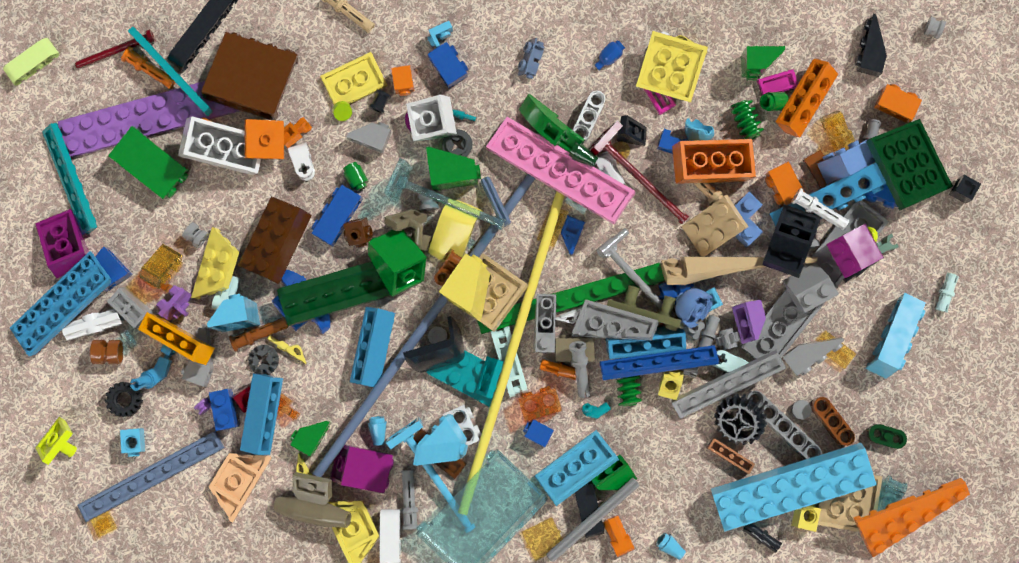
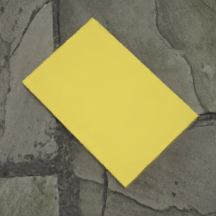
M371 52L320 76L334 105L339 101H345L349 104L354 103L374 93L376 89L381 90L388 86Z

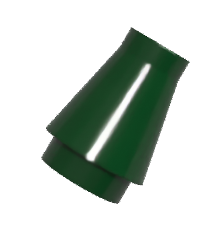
M577 142L569 153L572 160L594 167L599 158L582 143L579 144Z

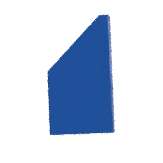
M567 215L561 236L569 254L573 255L585 222Z

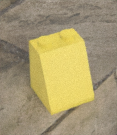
M465 253L439 293L449 302L480 321L491 273L486 269L487 265L474 254L471 257Z

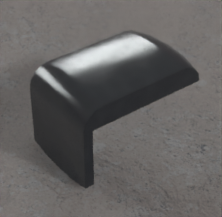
M447 317L451 339L403 352L405 361L413 370L423 373L458 363L464 359L465 351L462 333L453 317Z

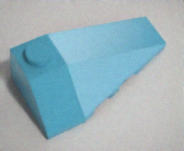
M447 414L439 419V426L434 425L431 434H426L417 444L413 465L457 461L466 455L468 448L466 445L467 438L453 415Z

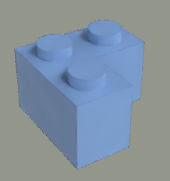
M856 140L847 145L848 149L845 150L843 147L834 153L831 152L822 157L823 161L817 163L826 184L850 176L876 162L866 141L859 143Z
M750 192L735 205L748 225V228L735 237L746 248L763 233L750 219L763 204Z

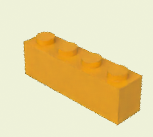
M148 312L138 330L191 361L207 365L215 349L213 346L166 319Z

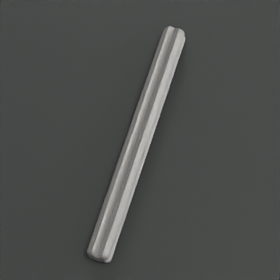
M631 478L546 554L550 561L554 562L636 490L639 487V483L634 478Z

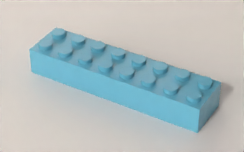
M858 443L711 488V492L725 532L877 484L866 449L862 443Z

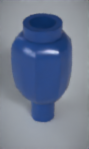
M618 40L610 42L599 55L600 60L595 64V67L600 70L604 65L609 66L616 62L622 56L625 49L622 43Z

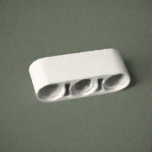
M601 91L590 93L573 128L574 132L583 131L585 133L584 143L588 140L605 103V95ZM598 97L601 100V104L595 105L591 99ZM585 114H591L593 116V121L587 122L584 120L583 116Z
M381 509L380 563H401V559H399L401 555L400 509Z

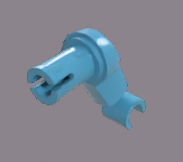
M163 344L161 352L165 354L164 358L159 357L154 368L141 373L140 377L132 379L130 383L134 384L130 385L134 391L144 387L150 389L164 380L172 364L169 358L176 351Z

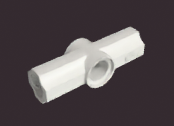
M115 309L102 313L85 315L82 319L70 322L62 331L66 340L69 341L86 335L92 336L96 332L102 333L105 329L124 324V319Z

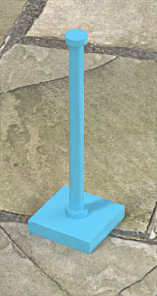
M416 418L387 438L386 444L392 449L402 441L404 443L407 442L415 454L417 443L413 439V434L423 428L420 418ZM431 464L422 465L465 527L464 531L466 533L471 531L475 524L471 523L466 515L458 513V503Z

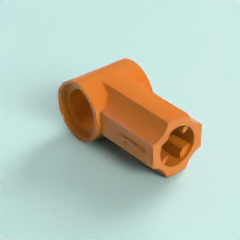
M618 515L603 521L617 557L635 550Z

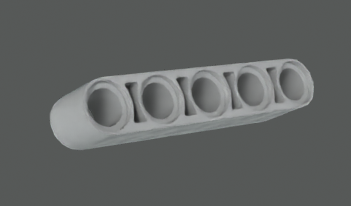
M750 391L746 394V399H749L752 394L758 396L759 408H764L765 410L769 407L772 409V417L765 420L767 425L804 460L809 459L807 456L809 448L815 450V456L822 455L820 447L759 391ZM781 421L787 424V429L784 432L780 431L778 427ZM796 434L801 437L799 445L793 443V437Z

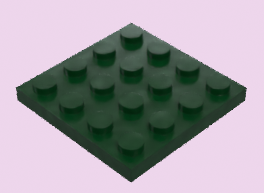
M920 119L866 141L899 211L953 187Z

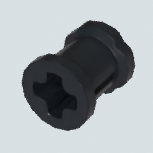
M376 89L374 100L368 107L384 114V107L387 101L391 99V95Z

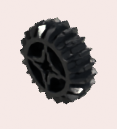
M737 393L733 397L730 395L726 400L723 399L720 405L717 406V412L714 414V418H716L714 425H718L717 432H723L722 438L728 437V443L734 440L736 445L740 441L743 446L747 442L752 444L755 440H759L765 432L767 415L762 414L764 408L758 407L759 401L756 403L752 402L753 397L746 399L744 394L740 398ZM739 408L738 411L727 412L729 409ZM743 428H753L749 431H742Z

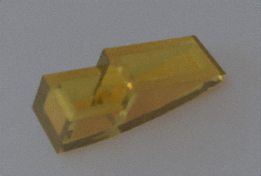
M834 111L820 118L834 151L843 147L846 150L848 149L847 145L855 141L852 131L848 129L841 111Z

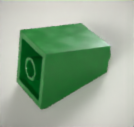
M426 147L433 191L478 185V179H481L480 166L475 165L474 159Z
M390 230L386 234L375 237L368 242V256L392 297L424 281L427 257L404 230Z

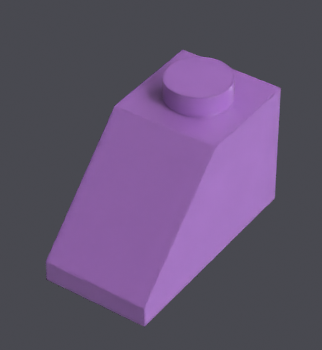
M761 300L733 306L732 310L741 343L745 344L758 340L766 320Z

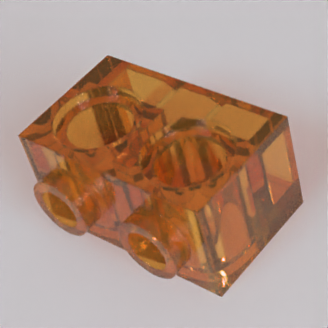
M551 386L539 389L540 393L534 395L532 391L521 394L522 398L518 399L525 422L562 411L556 388L551 389ZM544 396H553V405L546 406L543 402ZM528 400H532L536 404V408L532 412L525 409V403Z

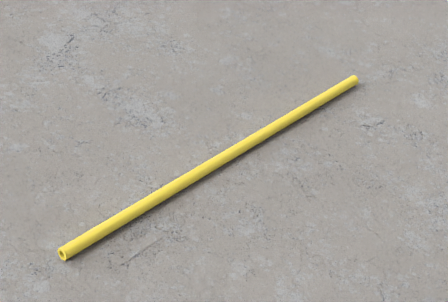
M556 191L528 281L529 286L524 294L502 371L458 509L460 514L467 515L562 207L565 195Z

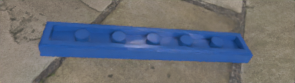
M715 345L600 361L602 379L610 380L719 364V358Z

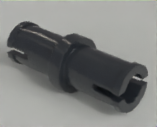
M753 523L745 525L742 530L756 539L758 544L762 543L774 553L782 545V542L769 535L767 530L763 531Z

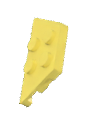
M214 227L211 228L191 298L197 300L201 299V296L213 295L218 291L229 289L239 251L231 245V242L221 235L219 229Z
M328 502L351 512V522L347 528L332 527L348 563H361L380 537L364 502Z

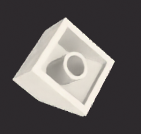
M437 95L406 104L413 141L439 139L457 134L450 97Z

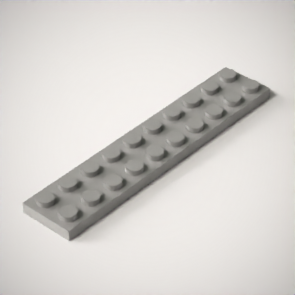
M862 200L854 202L843 217L849 219L846 228L842 231L835 226L811 256L818 257L816 263L830 277L835 288L842 282L844 276L826 244L863 224L874 228L879 235L889 222ZM806 263V264L803 266V269H805L806 267H808V266H810V265H812V264H814V263ZM785 289L765 314L766 320L759 339L742 344L740 347L754 359H758L774 350H777L782 358L824 303L806 313L800 314L790 294Z

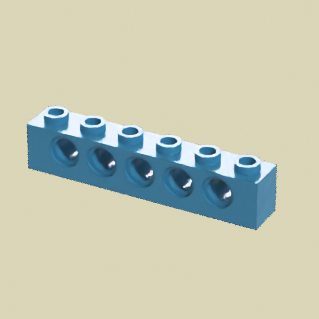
M874 163L809 195L817 197L818 202L823 204L825 196H831L834 199V203L826 207L831 210L836 208L837 211L848 207L847 203L852 200L856 203L865 199V194L871 191L875 194L883 190V185L886 184V181L877 163ZM860 179L868 180L869 187L867 189L859 187L858 181ZM848 187L851 190V196L843 197L840 190ZM797 203L788 204V206L805 211V208ZM782 208L770 213L775 227Z

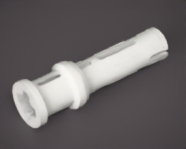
M802 188L796 192L791 203H797L805 208L806 212L817 214L842 231L846 228L849 219L818 202L817 197L808 195L803 192Z

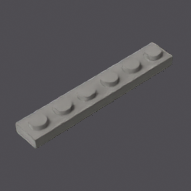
M774 350L678 396L677 400L672 399L671 402L679 417L683 418L786 369L777 350Z

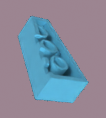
M907 293L898 298L888 319V322L891 324H887L880 336L883 338V341H880L877 347H875L872 353L875 355V358L867 364L865 369L886 379L896 371L902 370L906 362L904 356L912 347L910 341L912 337H915L919 329L917 326L918 321H921L924 317L925 310L923 309L926 304L925 302Z

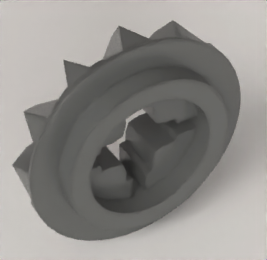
M456 129L457 134L443 138L442 147L444 151L464 157L470 154L473 143L467 132ZM452 140L456 142L462 140L461 146L464 150L459 148L453 150L454 143Z
M268 345L256 346L249 354V367L256 374L269 375L278 367V353L273 347ZM257 355L262 357L267 355L266 360L270 365L264 363L259 365L260 359H258Z

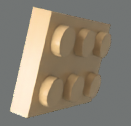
M726 195L681 227L701 257H705L748 228V225L728 195Z

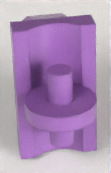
M174 285L169 290V294L172 296L169 302L162 299L156 305L159 309L158 314L169 322L174 318L177 319L181 314L187 317L189 313L185 309L190 305L188 302L192 299V294L182 287L179 288Z

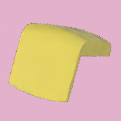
M451 198L441 212L428 253L442 260L445 254L450 249H453L454 253L463 258L474 225L483 211Z

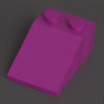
M72 209L35 223L47 266L56 278L64 276L89 252Z

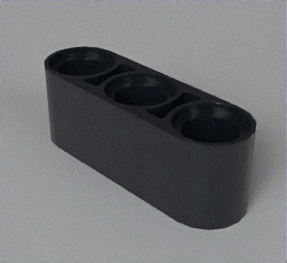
M588 482L575 492L581 522H583L599 508L593 482ZM602 520L585 534V538L605 534Z

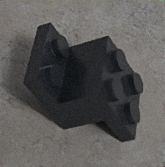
M784 204L762 265L799 278L821 217Z

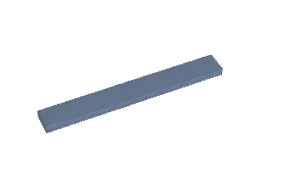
M214 431L77 506L85 522H88L225 447L217 432Z

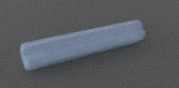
M490 177L481 179L480 182L502 227L510 225L509 216Z

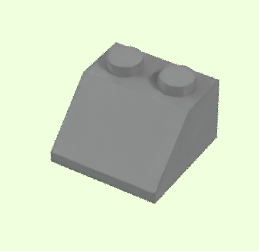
M817 263L803 269L799 278L790 276L782 280L800 314L806 313L839 295L830 277Z

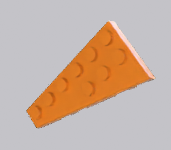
M959 478L941 485L938 490L932 492L927 490L919 497L913 495L888 504L881 511L872 510L865 517L861 518L859 515L853 518L869 553L874 558L910 533L915 532L919 527L933 520L942 512L947 511L959 501L964 500L970 493L966 482Z

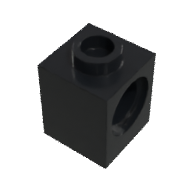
M964 174L957 178L949 195L966 204L973 200L981 183Z

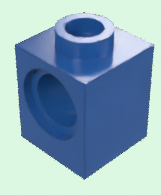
M533 419L532 423L527 422L523 432L526 433L524 437L546 447L554 430Z

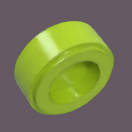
M339 101L333 106L332 112L337 120L346 121L352 115V108L349 103Z

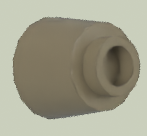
M412 231L411 239L414 242L415 232ZM423 234L422 245L418 246L423 253L424 250L427 251L433 236Z

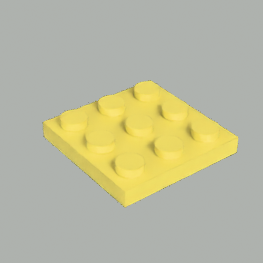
M652 31L636 87L691 102L708 47Z

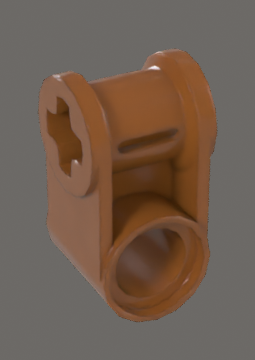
M450 249L437 264L434 280L440 286L445 284L462 259V257L454 253L453 249Z

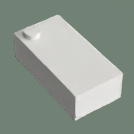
M192 116L186 119L178 156L250 175L258 174L261 159L245 158L244 130Z

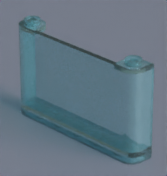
M498 448L495 451L492 449L487 453L485 465L431 521L426 522L424 520L416 528L418 530L416 535L446 563H489L548 499Z

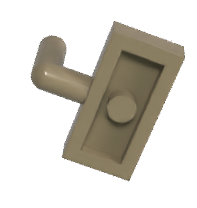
M414 208L385 217V224L395 231H402L407 227L414 228V243L417 246L422 245L423 225L421 223L427 222L426 214Z

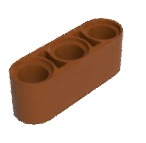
M825 397L813 399L810 404L812 412L834 441L841 446L851 445L855 440V434L830 400ZM820 400L825 404L823 411L817 409V402ZM831 416H834L837 421L834 427H831L828 423ZM842 432L848 434L846 442H842L840 439Z

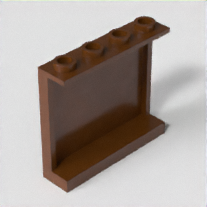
M225 32L201 90L202 96L205 100L268 120H277V110L295 63L298 64L299 62L298 55L289 49L282 50L273 44L266 45L254 38L247 39L235 32Z

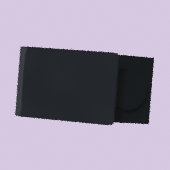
M628 115L621 116L620 124L622 127L617 132L616 140L618 142L645 146L647 127Z

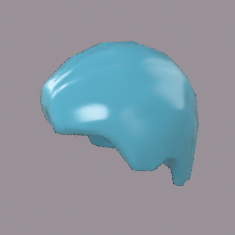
M687 118L685 121V134L689 141L713 139L715 132L712 126L703 125L697 119L691 122L690 118Z

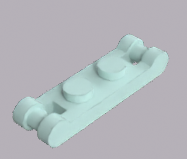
M509 326L504 327V330L491 331L498 359L501 361L505 359L512 337ZM506 337L507 342L500 344L499 339ZM517 353L507 383L510 398L515 397V394L521 392L523 394L528 393ZM519 379L520 385L513 387L511 381Z

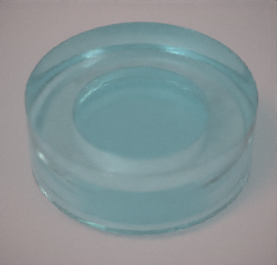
M128 330L120 333L131 349L137 346V342Z

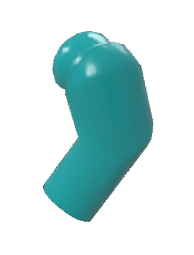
M607 402L599 407L589 403H585L582 406L583 414L594 419L600 418L611 410Z

